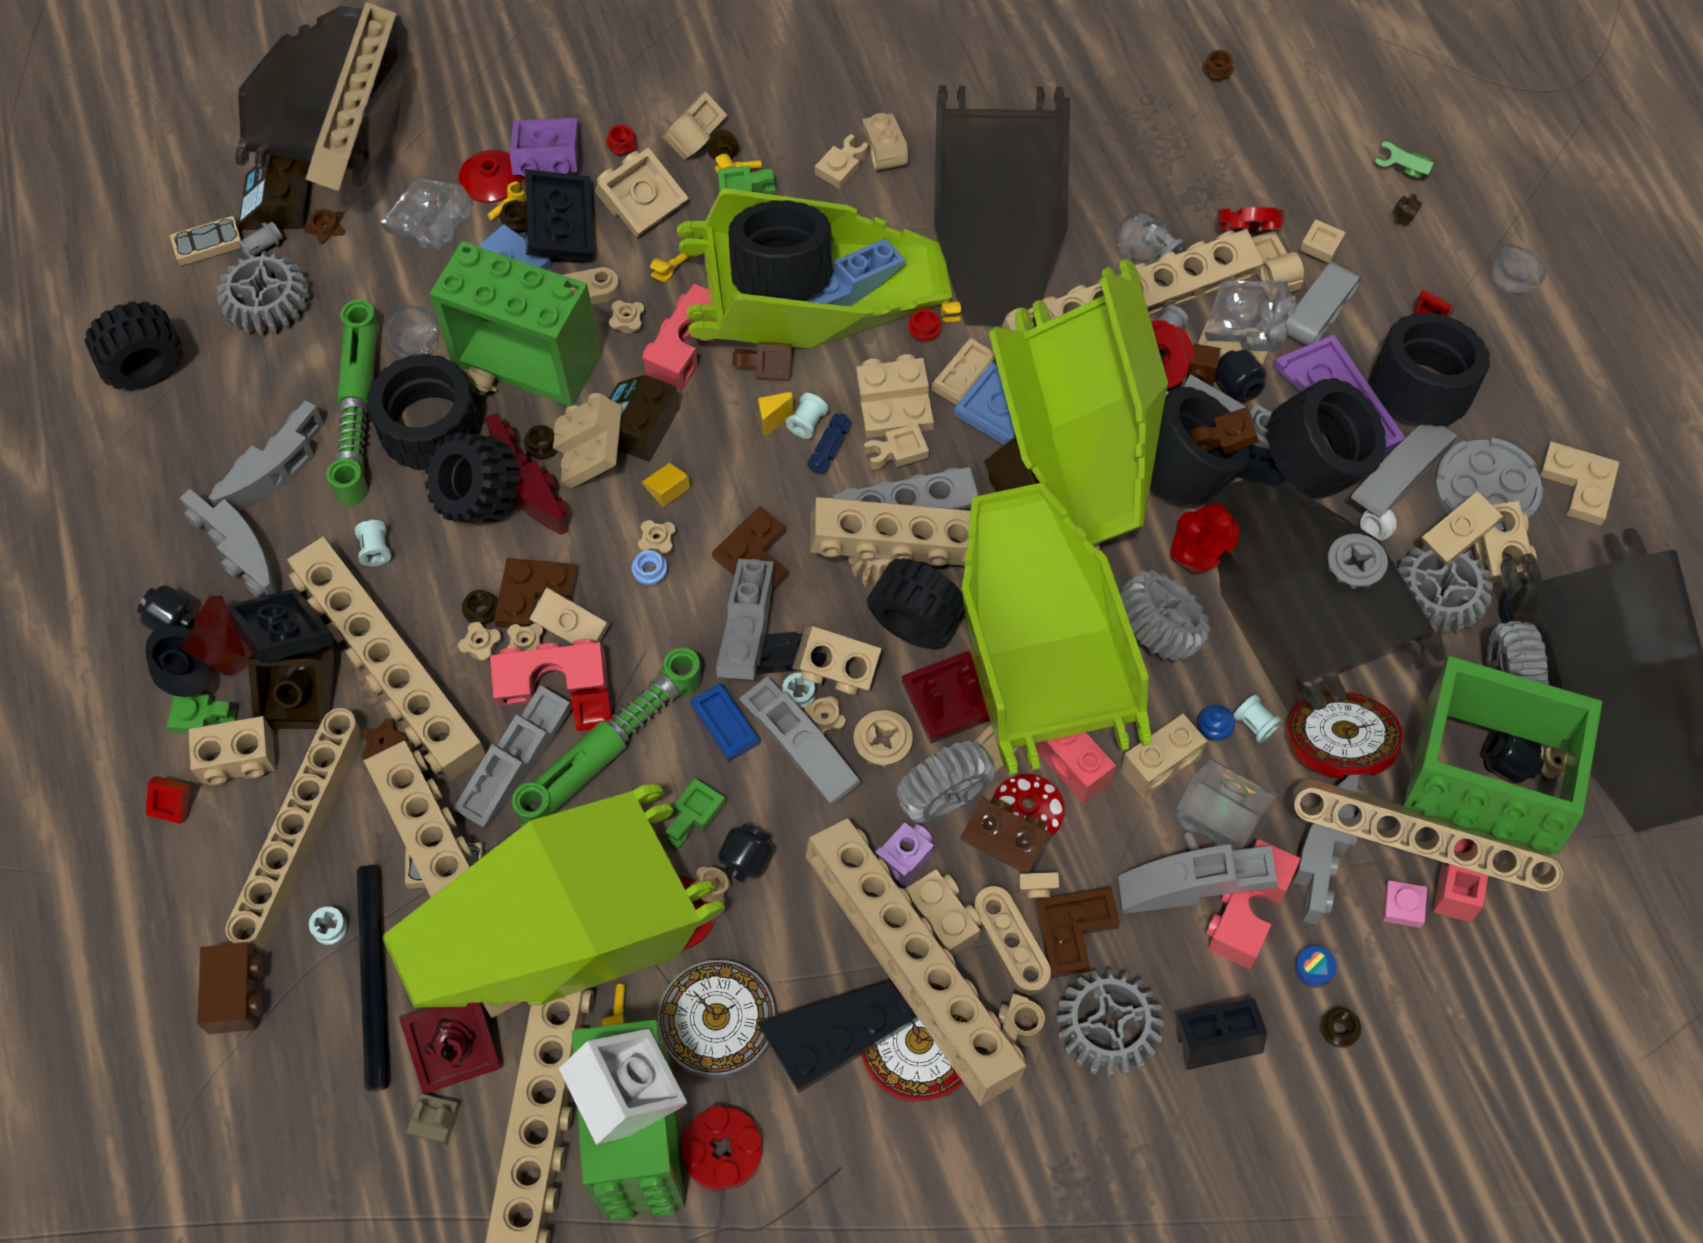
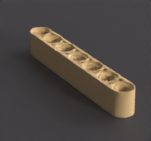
M345 708L333 709L323 718L227 921L225 931L228 939L233 944L248 942L258 955L265 951L270 944L362 744V729L352 712ZM342 727H350L344 734L336 735L337 731ZM335 759L330 766L321 767L326 760ZM319 792L315 799L305 801L310 793ZM297 825H304L299 833L289 835L292 828ZM288 859L285 866L280 869H273L279 860ZM272 893L267 902L257 904L262 895ZM249 928H255V932L250 938L241 940L244 931Z
M1307 779L1301 781L1293 791L1296 813L1303 820L1538 891L1553 890L1562 880V868L1553 853L1548 851H1538L1531 846L1512 840H1501L1492 834L1473 828H1462L1453 822L1434 816H1423L1424 813L1405 808L1402 805L1318 780ZM1308 793H1316L1322 798L1321 803L1314 808H1307L1300 801ZM1347 804L1356 805L1360 809L1358 815L1352 819L1342 818L1339 815V811ZM1388 815L1397 818L1398 822L1391 830H1382L1377 827L1379 819ZM1424 827H1431L1436 830V834L1430 841L1422 842L1415 838L1417 831ZM1461 839H1471L1474 841V846L1466 853L1454 851V846ZM1502 850L1512 852V858L1506 864L1501 865L1493 862V857L1497 852ZM1548 862L1551 864L1549 872L1545 875L1535 876L1532 874V869L1537 863Z

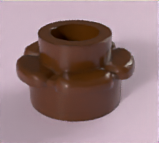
M1223 50L1211 52L1207 57V61L1203 63L1204 72L1215 80L1231 76L1234 71L1232 56Z

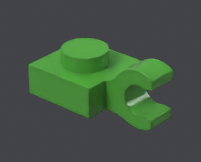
M1384 141L1382 143L1383 147L1391 150L1392 155L1390 159L1385 160L1377 157L1375 160L1378 165L1383 167L1398 162V164L1405 166L1403 172L1422 178L1423 173L1431 174L1437 160L1408 149H1402L1391 141Z
M748 165L718 170L720 191L729 188L750 192L757 191L765 194L776 193L773 169H764L751 173L750 166Z
M210 695L173 696L166 728L171 733L189 734L188 729L235 721L237 711L230 710V702H214Z
M694 778L672 806L673 813L677 814L678 817L666 830V834L669 835L667 842L680 849L688 839L694 826L704 832L726 804L725 797Z

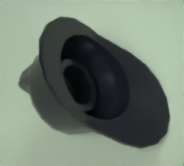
M175 625L160 627L151 633L146 641L145 653L148 670L154 684L162 691L179 697L195 696L203 692L210 683V670L202 640L187 628Z

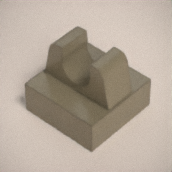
M419 1093L406 1133L412 1137L448 1145L460 1108L459 1104Z

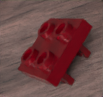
M969 651L902 676V684L930 744L990 721L973 658Z

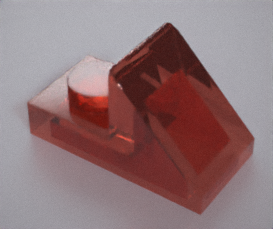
M209 596L197 614V627L191 630L182 645V649L225 676H230L234 674L246 654L223 596Z

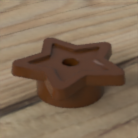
M316 209L310 217V223L305 225L303 230L306 233L316 235L321 245L331 236H343L345 231L339 224L343 217L342 211L333 212L329 209Z
M387 718L378 728H364L361 730V734L367 742L362 757L363 759H368L404 740L407 742L408 737L395 732L392 720ZM381 739L386 740L384 744L379 743Z

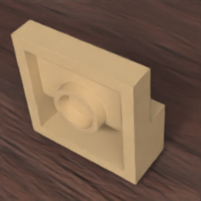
M649 147L641 153H638V151L630 153L622 161V166L615 171L609 168L597 178L598 183L595 193L614 217L620 216L636 238L682 207L689 199Z
M905 354L896 358L895 362L882 363L879 359H868L862 363V366H856V384L866 439L885 436V432L918 423L921 431L934 430V420L928 394L929 385L923 358L915 359L913 355Z
M593 393L588 395L587 402L580 406L567 407L565 414L556 419L553 428L555 433L553 449L564 454L561 461L562 473L560 484L572 489L616 466L622 408L620 404L608 399L603 394Z
M935 869L904 889L909 895L912 908L920 918H925L930 924L935 940L942 949L946 948L953 957L979 940L981 930L978 926L982 924L981 918L970 904L964 907L958 900L956 895L960 894L959 888L949 874L942 877L938 870ZM894 922L886 923L888 926L892 928H900V926ZM907 953L914 959H922V956L917 953Z

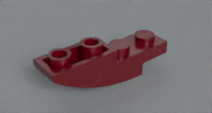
M498 413L485 417L490 436L504 441L506 448H511L514 453L512 459L518 462L519 469L516 470V473L520 476V483L516 485V490H518L517 498L512 500L532 519L560 535L567 533L564 519L569 517V513L562 498L555 500L552 494L556 487L549 471L547 470L542 473L537 461L528 463L523 450H515L512 443L517 442L510 423L503 425Z

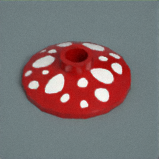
M1019 774L1006 779L995 790L993 797L1013 806L1012 814L1022 819H1025L1026 815L1029 814L1047 824L1045 830L1050 832L1051 836L1060 829L1065 817L1064 800L1058 788L1048 779L1034 774ZM1024 800H1032L1035 803V807L1027 809L1022 805V802Z

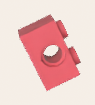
M1086 732L1036 743L1038 754L1083 804L1112 783L1116 765Z

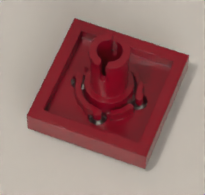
M468 1003L466 1007H425L400 1016L399 1020L423 1094L501 1069L481 1003ZM442 1018H448L450 1020L448 1022L444 1020L441 1022V1026L439 1025V1020ZM469 1030L475 1032L476 1036L474 1039L472 1033H470ZM428 1043H434V1049L432 1046H429L427 1052L425 1046Z

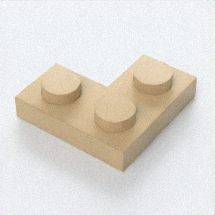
M1550 441L1539 476L1573 486L1566 515L1601 526L1606 519L1620 462Z

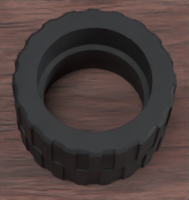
M773 200L761 202L752 207L749 206L733 218L728 231L731 277L734 286L742 294L800 301L820 293L829 284L830 277H832L831 225L828 218L820 210L802 202Z
M1427 312L1404 316L1390 328L1373 367L1371 382L1374 393L1379 397L1380 402L1384 406L1386 405L1391 412L1410 422L1434 426L1456 422L1458 418H1462L1470 409L1490 367L1489 350L1486 348L1482 338L1472 328L1467 327L1457 319H1452L1443 314L1438 315ZM1416 363L1435 368L1444 375L1430 372Z
M430 354L406 356V358L396 360L390 366L384 368L371 384V390L367 397L369 405L367 408L370 418L387 455L404 467L407 466L414 470L426 469V466L429 467L430 461L428 458L431 452L435 453V446L439 441L444 442V438L448 435H455L456 433L479 435L481 417L468 377L464 370L458 367V364L447 360L445 357ZM435 397L454 403L447 415L434 424L415 428L396 423L401 412L418 400Z
M1337 378L1319 380L1280 404L1272 412L1267 426L1269 451L1276 463L1277 469L1281 471L1284 478L1290 484H1293L1297 490L1313 497H1328L1371 475V473L1379 468L1380 463L1383 462L1386 450L1385 429L1379 413L1373 406L1374 404L1361 390L1352 386L1351 383L1340 381ZM1319 425L1324 429V431L1330 438L1334 451L1329 447V445L1323 438Z
M1181 386L1176 387L1174 390L1172 389L1166 395L1151 482L1159 491H1162L1171 499L1187 505H1200L1201 503L1208 502L1244 470L1250 458L1249 446L1225 454L1222 446L1206 452L1193 441L1190 431L1199 427L1214 428L1216 427L1214 418L1230 413L1219 400L1202 390Z

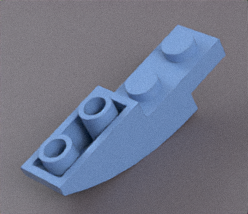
M885 238L833 261L832 277H830L829 284L820 293L800 301L850 307L895 274L905 264V259Z

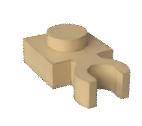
M853 134L847 136L842 150L833 146L814 166L815 175L841 189L860 169L859 161L867 156L868 143L864 142L861 147L854 148L855 136Z
M918 423L885 432V442L870 440L864 444L865 455L870 453L879 454V456L870 459V468L873 470L884 467L889 460H893L895 466L900 467L929 458V449Z

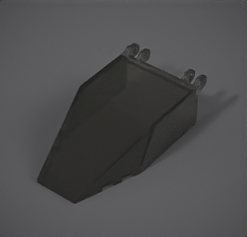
M339 6L319 16L316 25L312 27L307 24L300 26L297 35L293 37L290 34L281 36L243 82L238 91L240 140L235 155L237 165H246L251 152H256L255 166L260 169H264L268 165L270 155L311 162L363 9ZM395 16L368 103L363 110L362 122L347 164L348 169H354L352 173L354 185L362 186L363 183L365 184L371 169L397 131L405 72L401 16Z
M939 85L936 99L934 228L957 301L961 305V314L965 326L1002 327L1008 313L1018 308L1028 310L1033 308L1034 302L1042 300L1068 228L1070 97H1064L1063 87H1056L1054 92L1055 110H1043L1045 92L1043 87H1036L1035 110L965 109V86H959L957 90L958 109H946L948 90L946 85Z
M1243 479L1224 486L1205 503V506L1222 504L1239 523L1240 532L1235 547L1230 553L1225 550L1218 557L1221 561L1217 565L1221 596L1288 712H1292L1299 705L1302 696L1316 710L1325 708V696L1318 685L1321 681L1324 682L1336 702L1345 700L1347 696L1338 674L1402 649L1413 667L1418 670L1424 668L1427 664L1423 654L1425 648L1437 662L1446 658V647L1442 642L1440 633L1432 627L1387 552L1388 566L1380 582L1377 581L1368 589L1365 586H1357L1352 589L1350 584L1345 582L1338 583L1336 575L1333 572H1329L1327 555L1331 545L1338 538L1348 534H1362L1373 538L1383 547L1379 539L1286 482L1280 485H1268ZM1352 555L1349 565H1356L1358 569H1361L1365 561H1358Z
M1629 528L1625 529L1622 534L1625 551L1630 558H1623L1618 538L1614 533L1605 534L1602 538L1605 557L1610 563L1542 580L1535 556L1531 553L1525 554L1521 558L1524 577L1529 582V584L1525 585L1521 584L1514 561L1510 558L1503 560L1500 567L1501 581L1506 589L1513 620L1534 624L1542 635V642L1545 644V655L1548 657L1549 685L1603 701L1591 774L1635 832H1641L1703 815V650L1676 551L1672 549L1647 554L1637 530Z

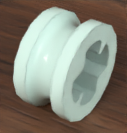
M794 673L784 680L782 685L783 692H786L799 708L803 710L808 703H813L815 700V683L801 679L802 673ZM797 685H802L807 694L802 692V697H795L793 690L790 689L796 690Z
M325 906L319 908L309 919L310 932L323 945L339 943L347 933L348 925L346 919L334 907ZM330 918H332L337 926L335 929L329 928L327 933L324 934L320 925L321 923L327 924Z

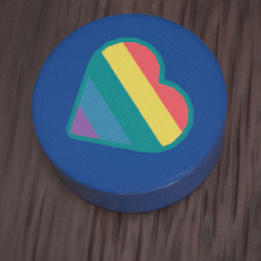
M1310 946L1302 950L1296 959L1295 972L1299 980L1305 985L1315 988L1322 987L1328 984L1335 975L1336 960L1327 949L1321 946Z

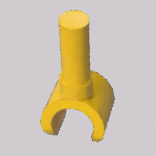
M721 154L715 159L719 165L715 166L717 173L719 169L748 165L750 169L762 168L761 160L733 162L728 154Z
M512 182L508 185V197L486 215L490 221L500 215L503 205L508 201L520 200L524 202V190L519 193V182Z
M681 253L668 262L655 258L650 265V268L654 270L650 276L661 282H668L673 275L674 269L691 256Z
M945 301L940 305L942 315L960 314L961 312L960 301ZM960 316L942 318L944 322L961 321Z
M624 984L616 985L613 1007L614 1015L602 1017V1026L625 1024L623 1005L626 986Z

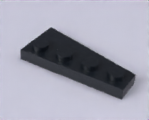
M889 981L757 1023L795 1089L800 1093L919 1021V1018L893 981Z

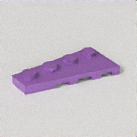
M1334 334L1275 359L1273 367L1300 392L1319 380H1328L1330 378L1349 382L1352 386L1361 390L1374 404V408L1381 417L1386 434V450L1384 454L1394 450L1405 439L1399 427Z

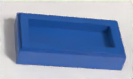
M721 683L690 700L691 708L728 762L760 744L759 737Z

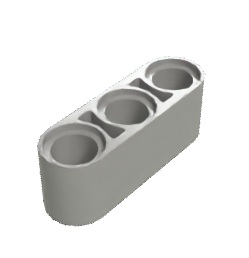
M1331 261L1292 311L1282 332L1306 346L1319 341L1353 297L1362 277Z

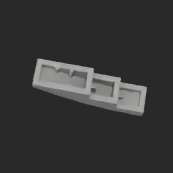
M1420 424L1380 463L1379 468L1366 478L1351 498L1381 518L1411 491L1416 481L1427 473L1437 458L1452 446L1457 435L1443 425Z
M539 685L521 716L516 714L498 745L492 744L453 809L481 827L486 828L537 763L572 709V703Z

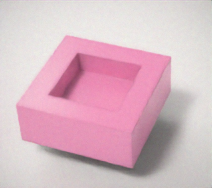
M1388 880L1385 885L1382 921L1421 928L1425 923L1427 887Z

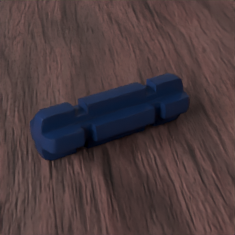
M835 413L828 424L830 428L827 427L814 450L817 453H812L807 462L808 467L813 473L824 474L831 463L829 459L832 460L844 439L842 434H847L851 426V420L843 413Z

